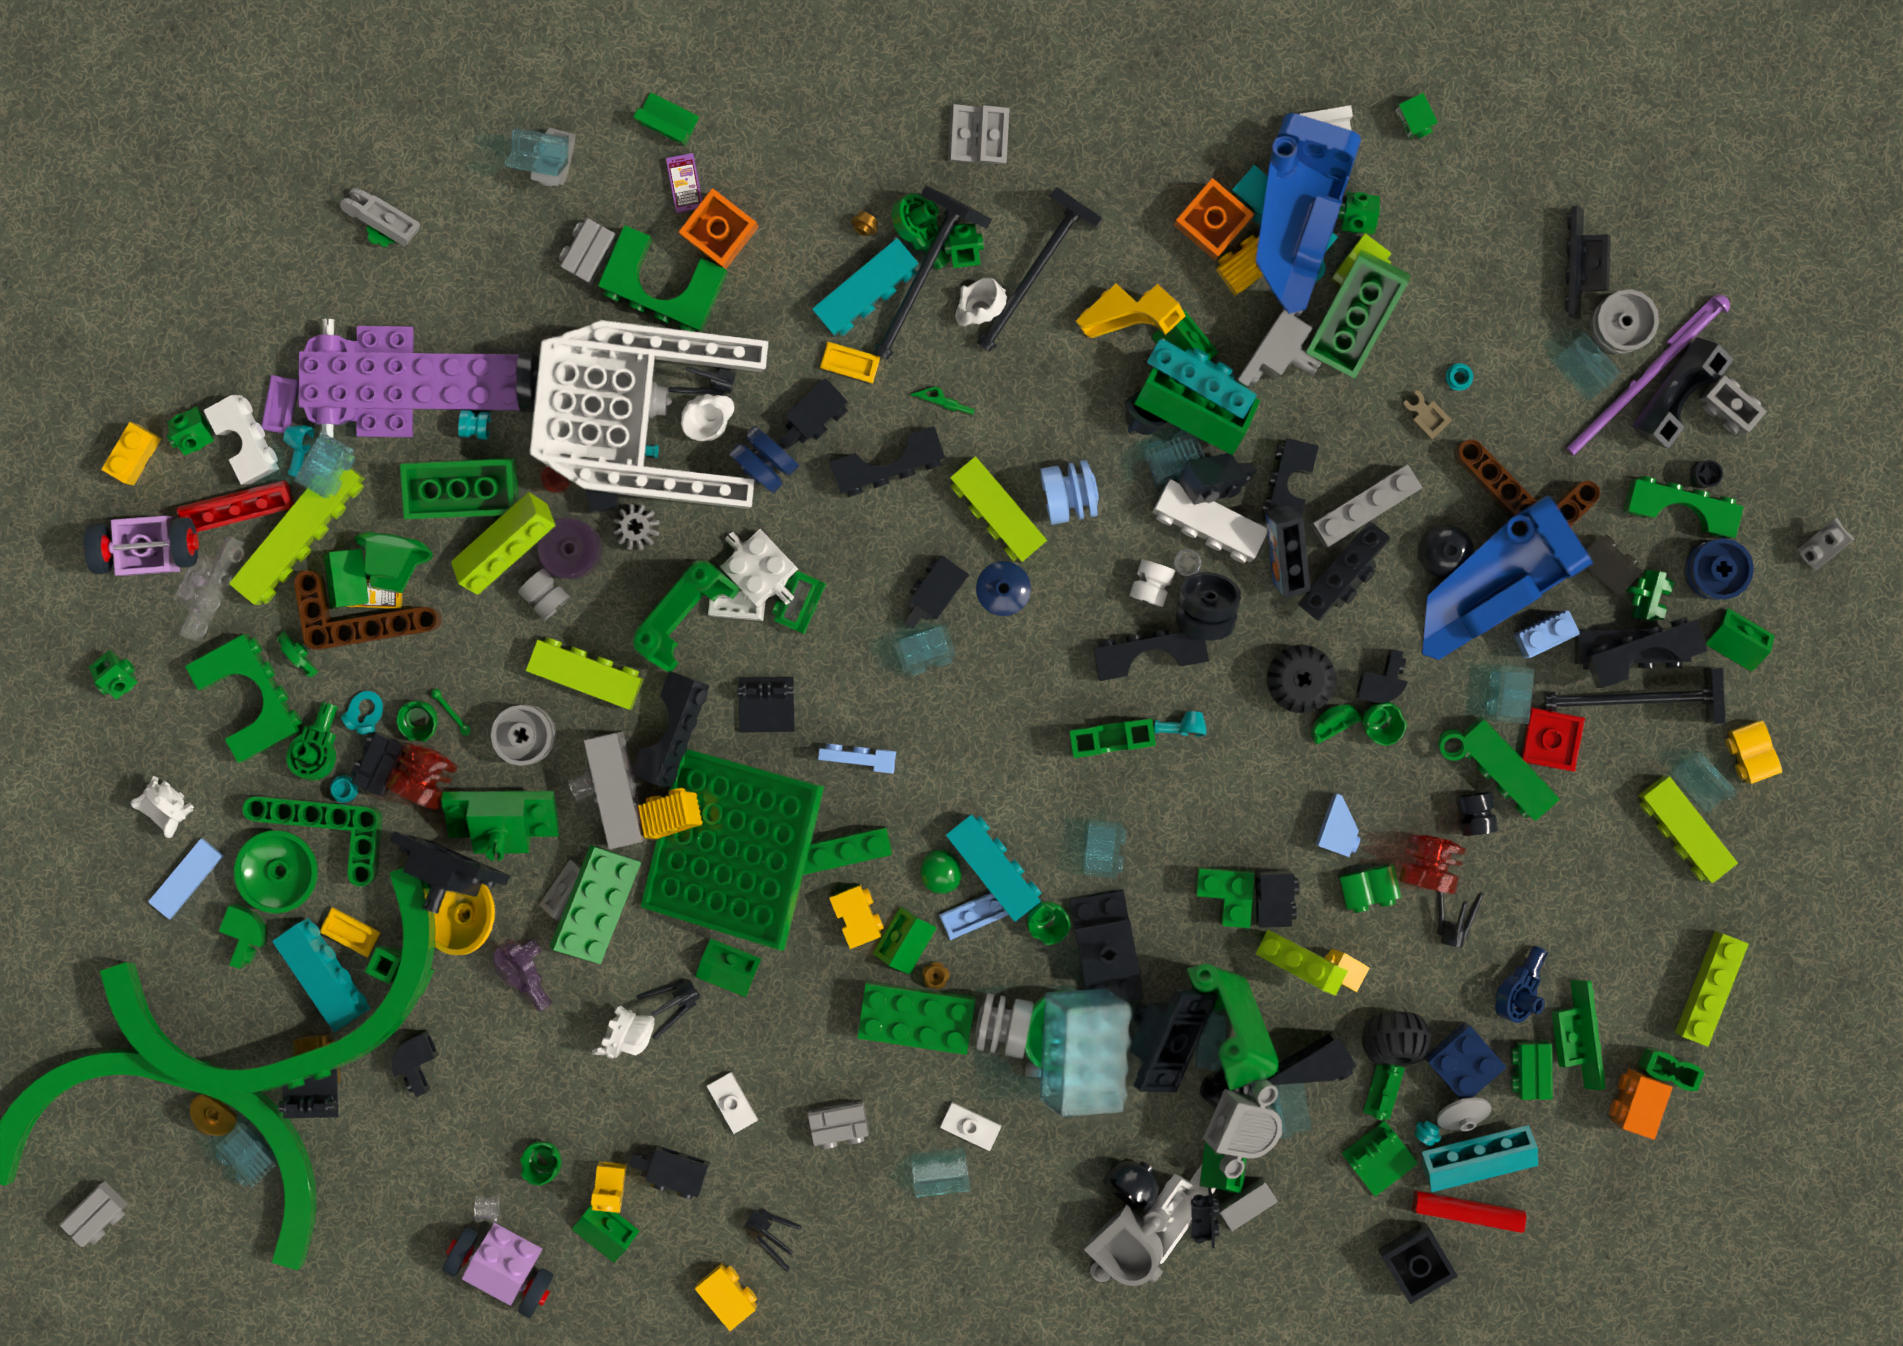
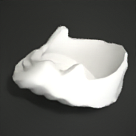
M982 278L967 287L963 285L960 289V300L955 314L957 324L959 326H967L969 324H981L991 321L992 318L1002 312L1006 305V290L992 278Z
M710 394L698 395L695 399L688 401L682 411L681 421L685 435L697 441L717 439L725 432L727 421L734 412V403L727 396H713Z

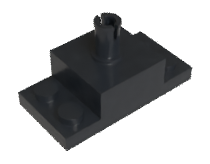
M396 831L393 832L390 842L400 846L398 851L409 855L403 872L431 885L425 902L422 905V909L439 914L446 891L477 897L482 884L494 888L495 884L507 886L509 881V874L428 839Z
M1124 890L1071 899L1070 906L1088 1003L1092 1008L1143 999L1138 960Z
M1175 989L1169 999V1003L1150 1002L1148 1008L1142 1005L1135 1010L1141 1017L1134 1014L1133 1018L1140 1023V1026L1129 1051L1143 1061V1064L1138 1070L1133 1084L1134 1088L1139 1092H1177L1219 995L1213 991L1203 992L1195 989Z

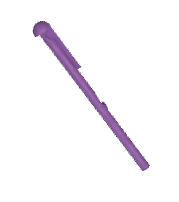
M1723 295L1713 296L1667 342L1670 346L1648 367L1643 376L1637 382L1633 379L1630 386L1566 449L1574 456L1721 311L1724 313L1728 312L1730 308L1728 298Z

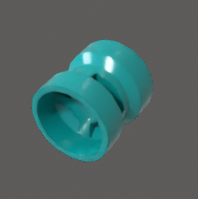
M461 410L458 423L459 437L469 438L471 435L476 434L478 439L488 440L490 431H486L487 422L491 423L490 412H480L476 415L470 410Z

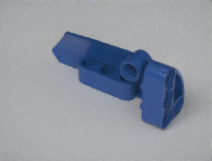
M1295 113L1285 114L1272 146L1256 264L1288 314L1305 310L1342 205V197L1361 142V137L1352 130Z
M1549 495L1511 518L1496 534L1427 596L1423 655L1440 660L1534 602L1547 590L1593 564ZM1517 520L1523 521L1527 526L1526 533L1521 537L1515 536L1511 531L1512 524Z

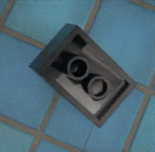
M1332 1031L1279 1062L1277 1072L1266 1079L1272 1085L1334 1081L1337 1078L1341 1081L1353 1074L1352 1069L1356 1068L1357 1065L1341 1038Z

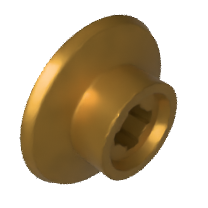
M201 1094L196 1096L190 1104L191 1120L195 1128L202 1134L222 1136L234 1129L237 1120L236 1113L221 1100Z

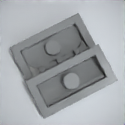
M951 105L948 161L1006 164L1010 108L985 105L981 107Z

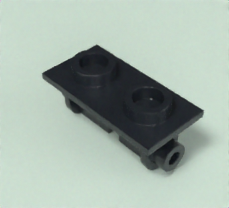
M1208 1188V1196L1197 1194L1190 1201L1191 1218L1195 1219L1191 1220V1238L1198 1244L1204 1241H1211L1212 1248H1215V1237L1219 1236L1218 1220H1214V1216H1219L1218 1199H1213L1211 1188Z

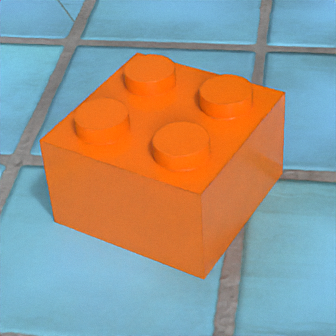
M1212 178L1178 217L1174 226L1216 261L1252 219L1254 213Z
M712 188L680 229L679 234L718 266L727 269L759 226L756 221Z
M1628 1068L1627 1074L1623 1073L1619 1079L1618 1089L1621 1091L1618 1100L1614 1099L1609 1109V1115L1612 1116L1611 1121L1624 1130L1655 1140L1673 1087L1662 1080Z

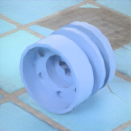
M1087 460L1079 461V474H1076L1074 463H1068V476L1064 477L1058 465L1040 469L1043 491H1046L1048 504H1046L1051 525L1069 522V509L1075 508L1079 519H1084L1083 506H1087L1090 517L1098 516V491L1094 474Z

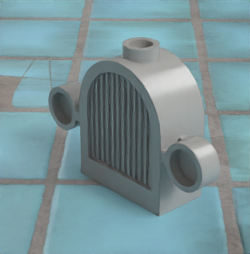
M1269 1081L1259 1082L1254 1087L1252 1095L1224 1090L1203 1136V1139L1215 1152L1225 1154L1220 1162V1170L1230 1179L1239 1177L1244 1171L1245 1165L1241 1160L1243 1157L1257 1158L1263 1156L1276 1145L1282 1135L1281 1118L1269 1106L1276 1100L1278 1091Z
M1125 1205L1090 1238L1084 1249L1095 1260L1090 1268L1091 1276L1099 1282H1106L1110 1277H1113L1116 1281L1129 1286L1142 1285L1148 1281L1154 1283L1163 1273L1158 1267L1163 1257V1245L1155 1232H1161L1168 1222L1166 1211L1159 1207H1153L1147 1212L1143 1221L1131 1208Z

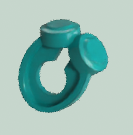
M363 691L357 694L352 699L348 711L341 716L343 724L350 730L356 729L358 734H371L375 731V725L379 722L383 713L382 699L372 691ZM364 699H369L374 703L375 709L372 714L366 715L364 721L360 723L358 720L361 713L359 705Z

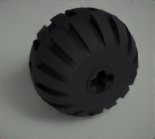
M1299 644L1283 649L1273 658L1267 671V686L1271 697L1280 707L1290 712L1309 713L1319 709L1327 703L1335 689L1336 673L1331 660L1324 652L1310 645ZM1306 672V678L1309 681L1307 684L1299 686V680L1296 676L1297 674L1303 675Z
M1398 1011L1377 1014L1366 1022L1363 1029L1362 1045L1368 1058L1378 1065H1412L1422 1061L1430 1049L1431 1033L1424 1019L1415 1013Z

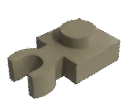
M1415 390L1412 394L1417 398V404L1413 406L1405 400L1402 402V405L1407 411L1417 414L1412 421L1432 440L1452 419L1434 401L1426 405L1423 394Z

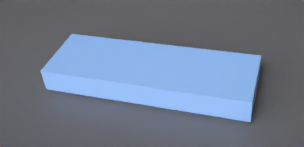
M200 839L148 902L165 917L172 919L224 855L205 839Z
M991 892L939 914L950 940L1009 915Z

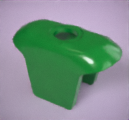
M371 531L355 536L356 543L366 551L364 571L367 575H371L370 585L373 589L403 593L415 567L430 561L433 557L429 547L416 539Z

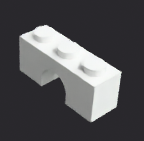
M230 395L204 410L216 435H227L235 431L242 439L240 453L229 459L241 485L252 484L279 470L276 463L278 461L273 449L268 447L264 439L265 432L261 425L255 422L251 414L253 412L252 406L246 398H243L242 395Z

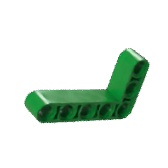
M263 795L250 797L244 802L242 807L243 814L250 821L351 831L348 880L354 886L364 887L376 879L382 828V814L376 807ZM255 801H259L263 805L264 810L260 816L256 815L253 811ZM282 804H287L291 808L289 818H284L281 815L280 808ZM310 806L318 810L319 816L316 821L311 820L307 815ZM337 809H342L346 814V820L343 824L335 819ZM365 811L373 815L374 821L371 826L365 825L362 821V815ZM362 839L368 840L371 844V850L368 854L363 853L359 847ZM360 866L365 867L368 871L369 876L366 881L359 879L357 876V869Z

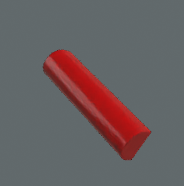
M287 480L179 506L177 514L179 518H191L196 532L288 510L293 507L294 502Z
M1418 1190L1414 1193L1411 1209L1414 1213L1519 1233L1525 1232V1210Z

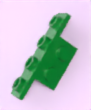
M1571 980L1573 1007L1552 1012L1559 1067H1570L1581 1064L1584 1088L1598 1091L1605 1090V1073L1603 1070L1592 982L1590 980Z

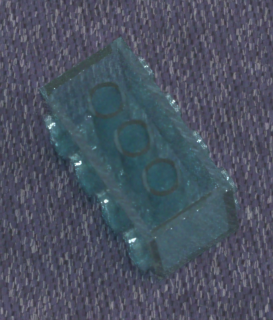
M1107 989L1045 993L1040 1100L1061 1117L1123 1112L1124 1102L1127 1097L1125 1075L1128 1073L1126 1057L1127 1049L1130 1045L1128 1024L1132 1016L1130 1004Z

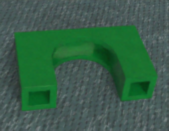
M624 225L598 285L604 290L603 296L617 302L621 297L630 301L628 306L643 313L646 308L655 312L653 317L669 324L671 319L680 323L679 329L683 331H699L702 333L728 271L701 258L688 288L680 296L670 300L655 299L644 292L639 277L641 265L653 239L647 234Z
M243 634L185 666L198 690H206L235 674L245 675L254 680L259 686L263 695V708L260 716L248 727L225 739L238 763L246 762L302 731L299 726L302 724L299 714L295 709L290 710L286 703L289 699L287 692L282 685L277 686L273 679V676L276 674L272 665L268 661H263L259 653L262 651L259 641L255 637L251 638L249 634Z

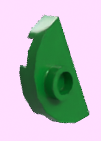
M285 631L276 637V642L282 645L280 648L282 652L297 668L301 667L306 676L313 677L319 672L306 657L309 652L299 641L294 643Z
M1339 705L1329 708L1320 715L1312 727L1311 737L1315 745H1318L1363 720V717L1356 707L1350 705Z

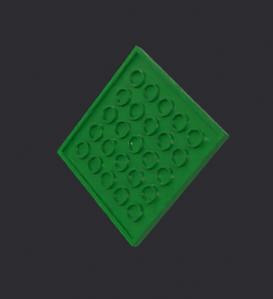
M687 748L678 768L677 778L673 782L672 787L669 788V791L685 788L686 792L696 793L703 823L702 825L657 839L641 908L769 948L785 950L824 786Z

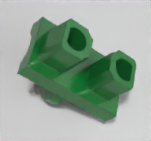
M1645 569L1643 577L1638 578L1636 587H1627L1626 592L1634 594L1631 602L1634 605L1631 617L1654 621V619L1663 620L1665 618L1667 609L1665 605L1659 604L1661 594L1669 595L1674 586V581L1666 577L1667 573Z

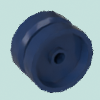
M754 425L745 436L747 441L756 450L752 453L745 445L738 443L729 454L742 465L740 468L754 479L756 483H762L770 492L775 494L783 485V482L772 470L777 467L785 475L791 476L800 465Z
M1723 538L1698 544L1690 551L1684 566L1686 583L1691 590L1700 597L1711 600H1725L1737 597L1749 586L1754 571L1752 557L1747 549L1735 540ZM1716 566H1719L1720 572H1716Z

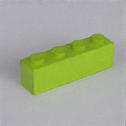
M976 456L950 477L953 482L950 485L951 489L960 499L963 496L971 503L968 509L978 520L981 517L985 519L989 524L985 529L995 540L1002 539L1007 545L1003 550L1013 562L1019 559L1022 563L1047 541Z
M530 492L525 494L451 561L458 584L479 595L556 526L548 504Z
M546 637L545 641L537 640L526 669L527 672L623 708L633 709L644 679L638 676V670L624 666L622 670L612 667L613 661L598 656L597 660L586 657L587 651L573 646L571 651L561 648L562 642L550 637Z
M1663 775L1638 795L1642 801L1639 804L1641 809L1649 817L1653 815L1659 822L1656 825L1659 832L1666 839L1671 837L1676 844L1673 849L1681 859L1685 860L1687 858L1693 865L1690 870L1700 882L1705 880V882L1713 884L1738 864L1670 776Z
M1717 931L1714 932L1676 1028V1034L1707 1047L1709 1046L1748 948V943Z

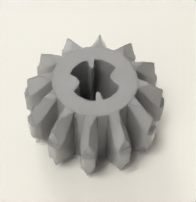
M634 504L629 505L630 514L624 509L619 510V513L624 517L623 521L615 518L613 521L621 525V528L614 529L613 533L615 535L624 534L619 538L618 543L624 544L629 539L627 545L629 550H633L635 541H637L639 550H644L643 540L652 546L654 542L648 536L650 534L659 536L660 532L652 530L651 527L660 525V521H649L655 515V512L650 510L644 515L646 506L643 504L640 505L638 513H636ZM634 520L643 524V530L639 529L641 531L640 534L630 531V525H634L632 523Z

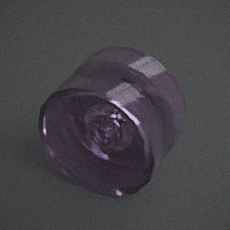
M563 518L554 521L556 526L539 540L538 553L541 563L548 572L559 578L577 580L587 577L597 569L602 560L604 547L601 536L593 526L579 519ZM569 543L573 544L575 548L571 554L566 553Z

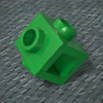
M1347 191L1345 201L1342 202L1337 217L1341 219V230L1374 235L1380 214V196L1369 195L1364 192L1355 193Z
M961 223L953 226L949 233V238L944 243L946 255L951 254L953 269L981 265L979 250H984L982 233L977 234L975 223Z
M197 406L184 413H179L167 421L169 433L166 434L172 447H178L184 456L199 451L205 445L214 441L211 427Z
M110 649L88 667L97 689L104 695L109 693L116 700L125 693H128L138 683L134 675L136 669L127 658H119Z

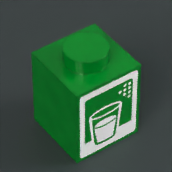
M1424 92L1399 104L1395 108L1409 139L1416 136L1420 140L1432 134L1431 128L1438 123Z

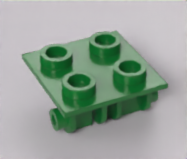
M1385 1120L1341 1153L1375 1197L1419 1164Z

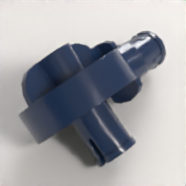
M1532 945L1523 967L1517 966L1513 975L1507 977L1502 985L1499 986L1496 992L1497 1001L1495 1004L1497 1015L1506 1020L1520 1023L1526 1020L1531 1012L1538 1015L1543 1011L1545 1002L1542 997H1537V988L1541 982L1538 973L1548 956L1546 950Z

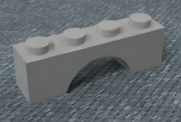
M1407 464L1310 525L1324 548L1329 547L1423 487Z

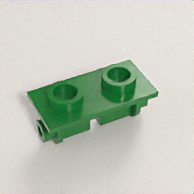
M1377 1064L1363 1113L1372 1115L1379 1120H1390L1405 1067L1392 1064Z

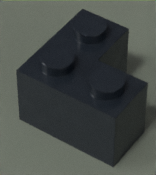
M1288 869L1255 870L1257 926L1259 928L1292 927V920L1297 919L1296 903L1292 902H1295V895H1299V879L1295 878L1294 873Z

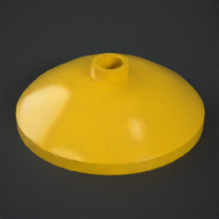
M481 885L477 897L446 891L439 914L434 913L436 925L435 947L449 955H466L477 950L486 941L492 930L495 917L494 901L486 885Z

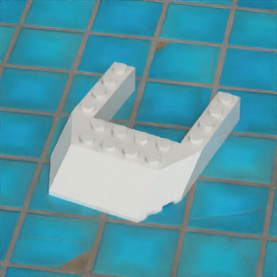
M599 321L587 327L542 341L530 454L584 489L645 498L749 509L752 507L754 479L643 467L653 366L655 359L763 372L766 369L768 341Z

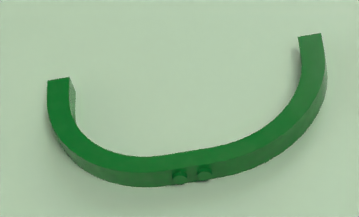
M404 868L389 872L403 923V950L397 976L389 993L375 1013L351 1034L334 1043L255 1069L231 1070L209 1065L184 1052L162 1031L148 1007L135 963L128 962L100 971L112 1013L126 1038L144 1059L171 1078L192 1087L222 1093H255L288 1086V1089H293L305 1085V1079L314 1077L315 1080L329 1077L331 1076V1070L360 1059L385 1042L402 1025L419 1000L430 973L435 949V915L422 909L429 891L428 884L423 880L404 873Z
M118 1049L79 1057L51 1070L25 1089L0 1121V1185L7 1186L15 1180L27 1138L42 1112L63 1092L80 1082L109 1075L140 1076L219 1099L241 1112L258 1128L271 1146L280 1167L284 1185L285 1207L281 1232L272 1263L294 1270H299L305 1263L316 1217V1185L313 1168L299 1133L289 1118L283 1119V1112H279L278 1106L263 1092L222 1093L192 1087L171 1078L155 1068L137 1050ZM200 1060V1061H202V1062H204V1063H207V1064L211 1065V1063H209V1062H207V1061Z

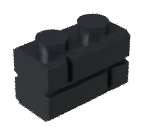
M375 732L373 736L369 735L362 750L366 751L362 761L357 760L352 768L351 775L354 778L351 783L378 796H386L409 745L381 732Z

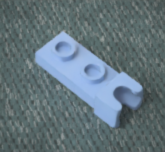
M826 743V748L819 749L818 760L874 766L873 771L894 772L896 751L877 749L875 754H870V748L855 746L853 751L842 750L843 745Z

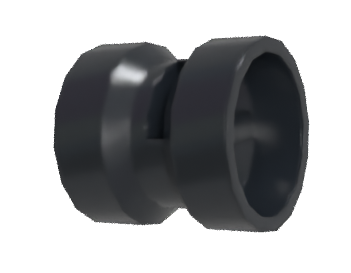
M1714 460L1697 462L1690 469V481L1697 488L1714 487L1723 478L1722 467Z

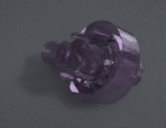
M506 939L494 950L493 961L497 974L511 987L517 988L518 992L526 993L537 1012L543 1011L552 1004V1000L540 985L542 976L537 974V968L533 961V958L542 952L540 945L534 939H529L523 946L514 940Z

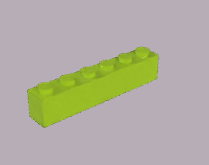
M334 456L229 584L254 605L269 603L276 594L274 588L280 581L285 583L293 574L294 570L291 568L297 560L302 562L310 554L311 549L309 546L315 539L321 540L328 532L329 528L326 525L332 518L338 519L346 510L345 502L350 496L355 498L362 491L364 485L361 483L365 478L340 457Z

